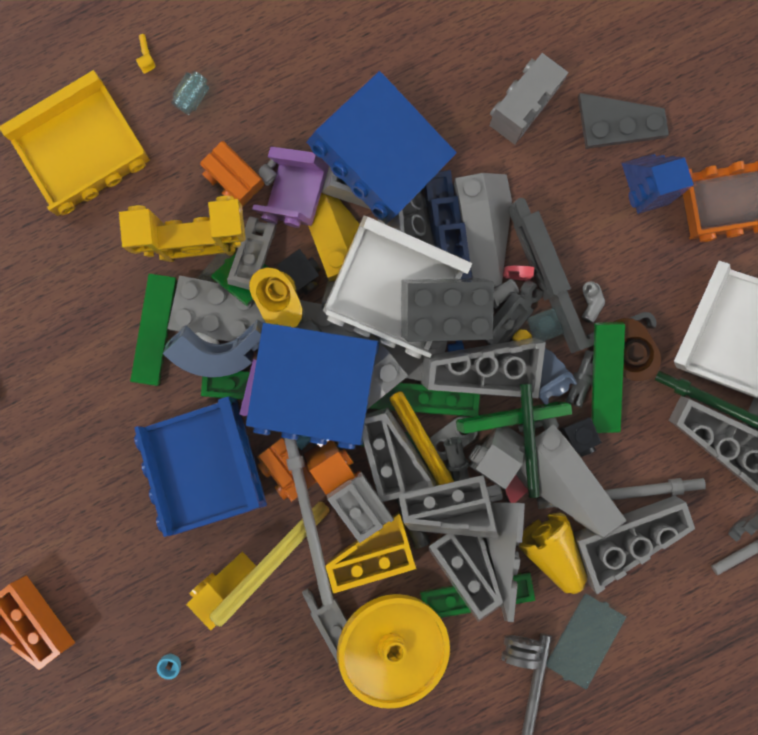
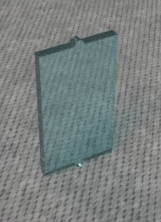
M585 593L551 653L546 667L562 675L565 681L570 680L587 690L626 616L610 608L607 602L602 603Z

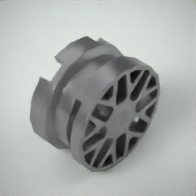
M505 636L504 644L506 645V650L502 652V661L506 659V663L521 668H541L542 660L539 657L540 653L544 651V644L542 642L522 636Z

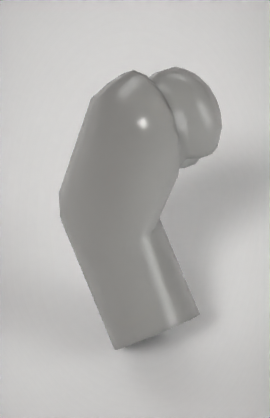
M589 281L583 286V294L588 306L581 318L588 323L594 324L605 305V298L600 286L593 281Z

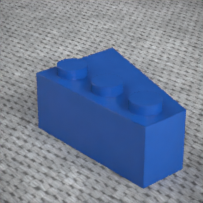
M650 154L621 163L630 189L629 201L633 208L636 207L637 214L667 206L694 186L685 157H665V155L656 156L655 154Z

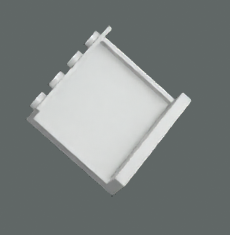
M363 216L323 311L326 315H329L327 320L334 324L343 326L346 322L355 326L353 331L369 337L372 333L381 337L379 342L389 347L395 348L396 344L405 347V353L420 359L421 355L430 358L432 354L428 350L432 341L407 342L401 337V280L461 279L463 272L468 274L472 263L377 220Z
M718 261L674 360L676 368L758 398V278L731 270L730 264Z

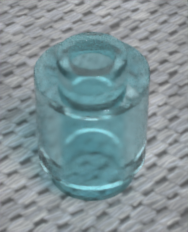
M193 71L192 74L186 72L172 94L174 98L171 103L182 112L190 115L192 110L196 111L208 92L209 87L206 85L208 80L198 72Z

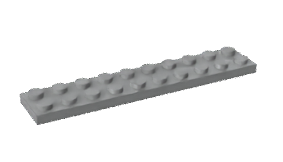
M179 275L168 325L169 330L179 332L187 325L194 333L200 332L217 340L231 342L239 337L257 319L262 324L266 322L255 301L245 306L219 283ZM300 300L304 322L309 318L313 319L325 333L362 339L367 338L353 331L355 328L353 325L345 322L343 326H339L328 321L329 315L324 313L322 304ZM374 335L378 340H380L381 337ZM432 341L428 351L431 354L444 353L447 341ZM381 343L408 375L406 379L422 380L424 355H421V358L418 359L405 353L406 348L396 344L395 348Z

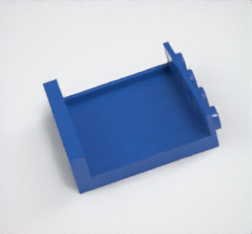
M380 71L315 130L306 142L311 147L312 152L331 167L334 175L342 179L351 188L352 193L357 198L362 199L371 209L373 215L385 224L397 216L457 153Z
M263 323L246 426L254 427L253 433L270 435L271 430L282 432L281 437L298 440L299 435L310 437L309 442L327 445V440L338 441V447L355 449L356 445H362L379 342Z
M225 397L219 399L216 404L146 427H134L136 433L134 437L135 445L141 451L143 459L142 471L149 481L151 488L149 489V497L152 504L156 507L158 514L156 523L159 531L163 533V537L180 534L267 506L242 415H239L240 408L237 398Z

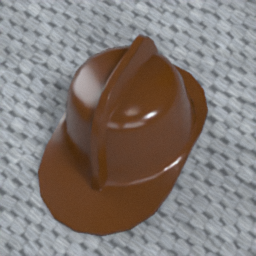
M633 318L615 320L614 322H623L625 324L623 376L632 381L650 379L657 373L661 365V354L658 346L641 322Z

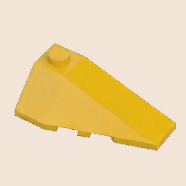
M321 193L312 226L308 227L329 281L333 282L336 281L360 224L340 199Z

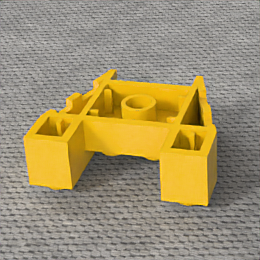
M220 196L216 198V201L208 202L210 217L194 218L192 223L183 224L181 220H170L164 224L145 206H130L128 211L119 212L122 247L134 254L144 252L146 257H154V253L159 254L160 260L174 262V259L223 253L231 256L235 253V248L240 247L241 242L246 240L242 205L233 196Z

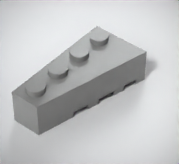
M529 338L432 354L430 358L424 356L421 384L428 390L521 397L520 384L531 383L532 398H538L546 342L538 338Z
M672 496L625 513L623 516L627 521L604 539L588 528L573 532L588 578L587 582L596 594L602 592L605 586L614 580L618 581L627 575L626 572L639 563L643 564L651 559L650 556L660 549H666L695 529L687 503L677 496Z

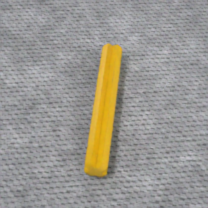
M399 391L392 395L390 401L438 485L454 482L403 392Z

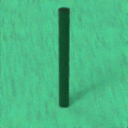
M531 383L520 384L528 497L537 498L540 497L532 386Z

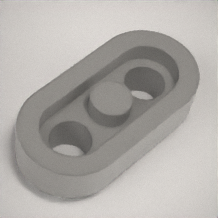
M457 417L432 435L429 439L435 449L440 441L444 442L448 439L450 444H452L450 439L452 437L461 438L463 448L472 442L477 432L467 433L463 436L457 431L456 427L457 419L468 417ZM436 449L442 461L448 459L446 450L439 452Z

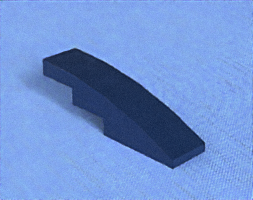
M451 170L439 171L424 187L435 247L470 262L465 222L461 223L458 196H454ZM471 268L468 274L463 272L461 279L472 278Z

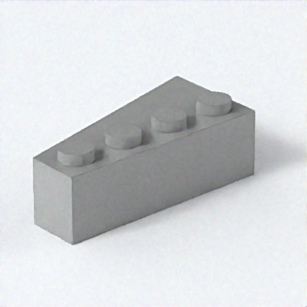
M680 396L668 421L758 493V431L691 399Z

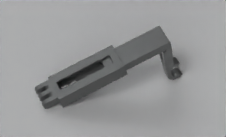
M518 198L509 207L508 211L529 265L535 267L534 277L540 291L543 292L544 301L549 299L570 352L574 353L594 345V332L588 335L584 333L567 292L571 287L539 211L531 214L526 200ZM642 312L630 317L635 320L644 319L647 322V327L651 329L656 327V319L649 312Z

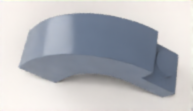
M257 319L239 337L225 344L206 342L185 325L166 343L163 355L176 366L195 375L204 377L228 376L243 370L252 363L254 351L259 348L263 324Z

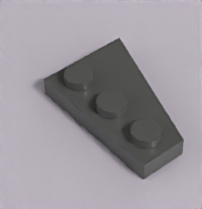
M583 93L578 95L586 149L663 139L669 135L665 108Z

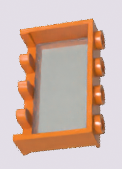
M738 161L732 163L729 167L719 169L714 165L692 173V169H689L694 186L683 193V199L690 231V240L699 238L700 242L716 240V235L726 234L727 238L744 235V231L752 229L754 234L758 233V161L750 164Z

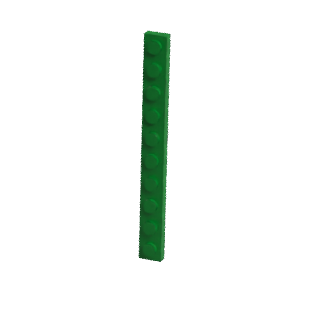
M239 371L222 377L202 376L201 396L243 399L250 372ZM399 383L368 408L379 410L389 408V410L396 411L390 401V397L401 391L414 412L478 416L480 394L428 390L420 384Z

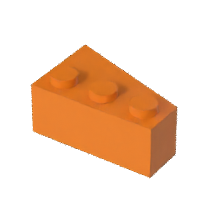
M329 440L327 445L322 447L317 445L304 453L309 471L326 495L348 480L354 479L360 473V471L354 472L351 464L354 463L345 449L341 451L335 441Z
M27 575L10 583L0 591V637L12 645L10 649L38 670L75 644L73 638Z

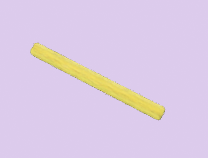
M321 501L312 508L316 526L330 511L329 507ZM303 518L210 614V619L215 625L221 627L305 539L307 535Z

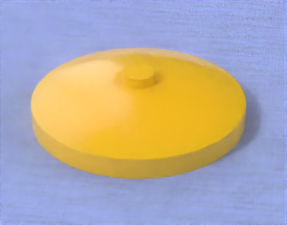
M402 594L381 596L361 606L344 625L337 645L338 667L349 690L361 701L375 707L387 709L410 705L430 693L442 678L450 655L448 632L438 614L422 600Z

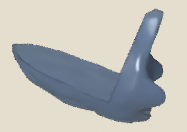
M545 348L539 398L547 405L550 396H561L568 391L570 383L576 385L577 382L572 373L566 369L565 365L556 355Z

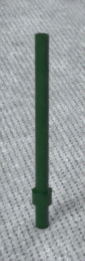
M662 371L657 373L655 381L674 389V393L683 397L687 395L758 428L757 415L692 386V382L684 378L679 380Z

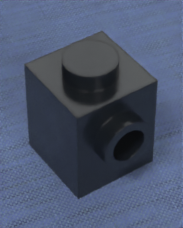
M298 249L277 264L282 272L288 274L294 280L298 295L303 292L307 295L319 286L317 282L321 278L318 272L321 271V268L313 257L307 259L301 249Z
M583 417L559 428L562 435L575 451L579 453L580 457L595 452V446L602 443L591 417Z

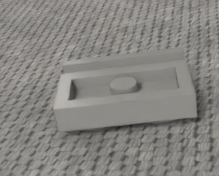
M362 472L354 479L348 480L326 495L327 500L359 543L383 528V525L387 522L394 520L392 514Z

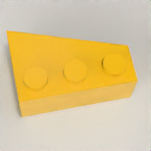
M400 511L392 515L394 518L392 522H387L383 525V528L362 542L355 541L327 561L325 566L333 594L416 569Z
M242 551L216 576L212 572L189 593L193 598L186 605L211 631L216 625L211 621L210 614L249 575L256 565Z

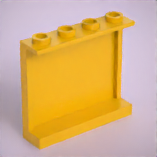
M94 70L0 126L2 134L11 141L49 204L47 206L48 210L56 216L71 213L75 210V206L82 201H90L99 195V191L107 186L113 187L122 181V177L130 172H139L146 166L145 163L150 161L109 91Z

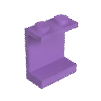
M270 147L268 158L279 164L277 176L268 205L254 204L252 210L261 214V219L266 222L277 224L278 220L284 221V224L295 228H300L301 224L312 226L329 165L313 152Z

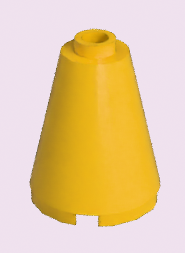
M553 513L547 515L550 519L541 523L539 519L523 530L522 543H519L518 547L564 593L576 594L581 592L585 588L588 578L568 518L563 513Z

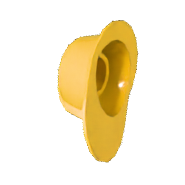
M266 267L255 272L249 282V290L265 322L296 328L302 319L303 309L296 293L294 280L288 274L275 268Z

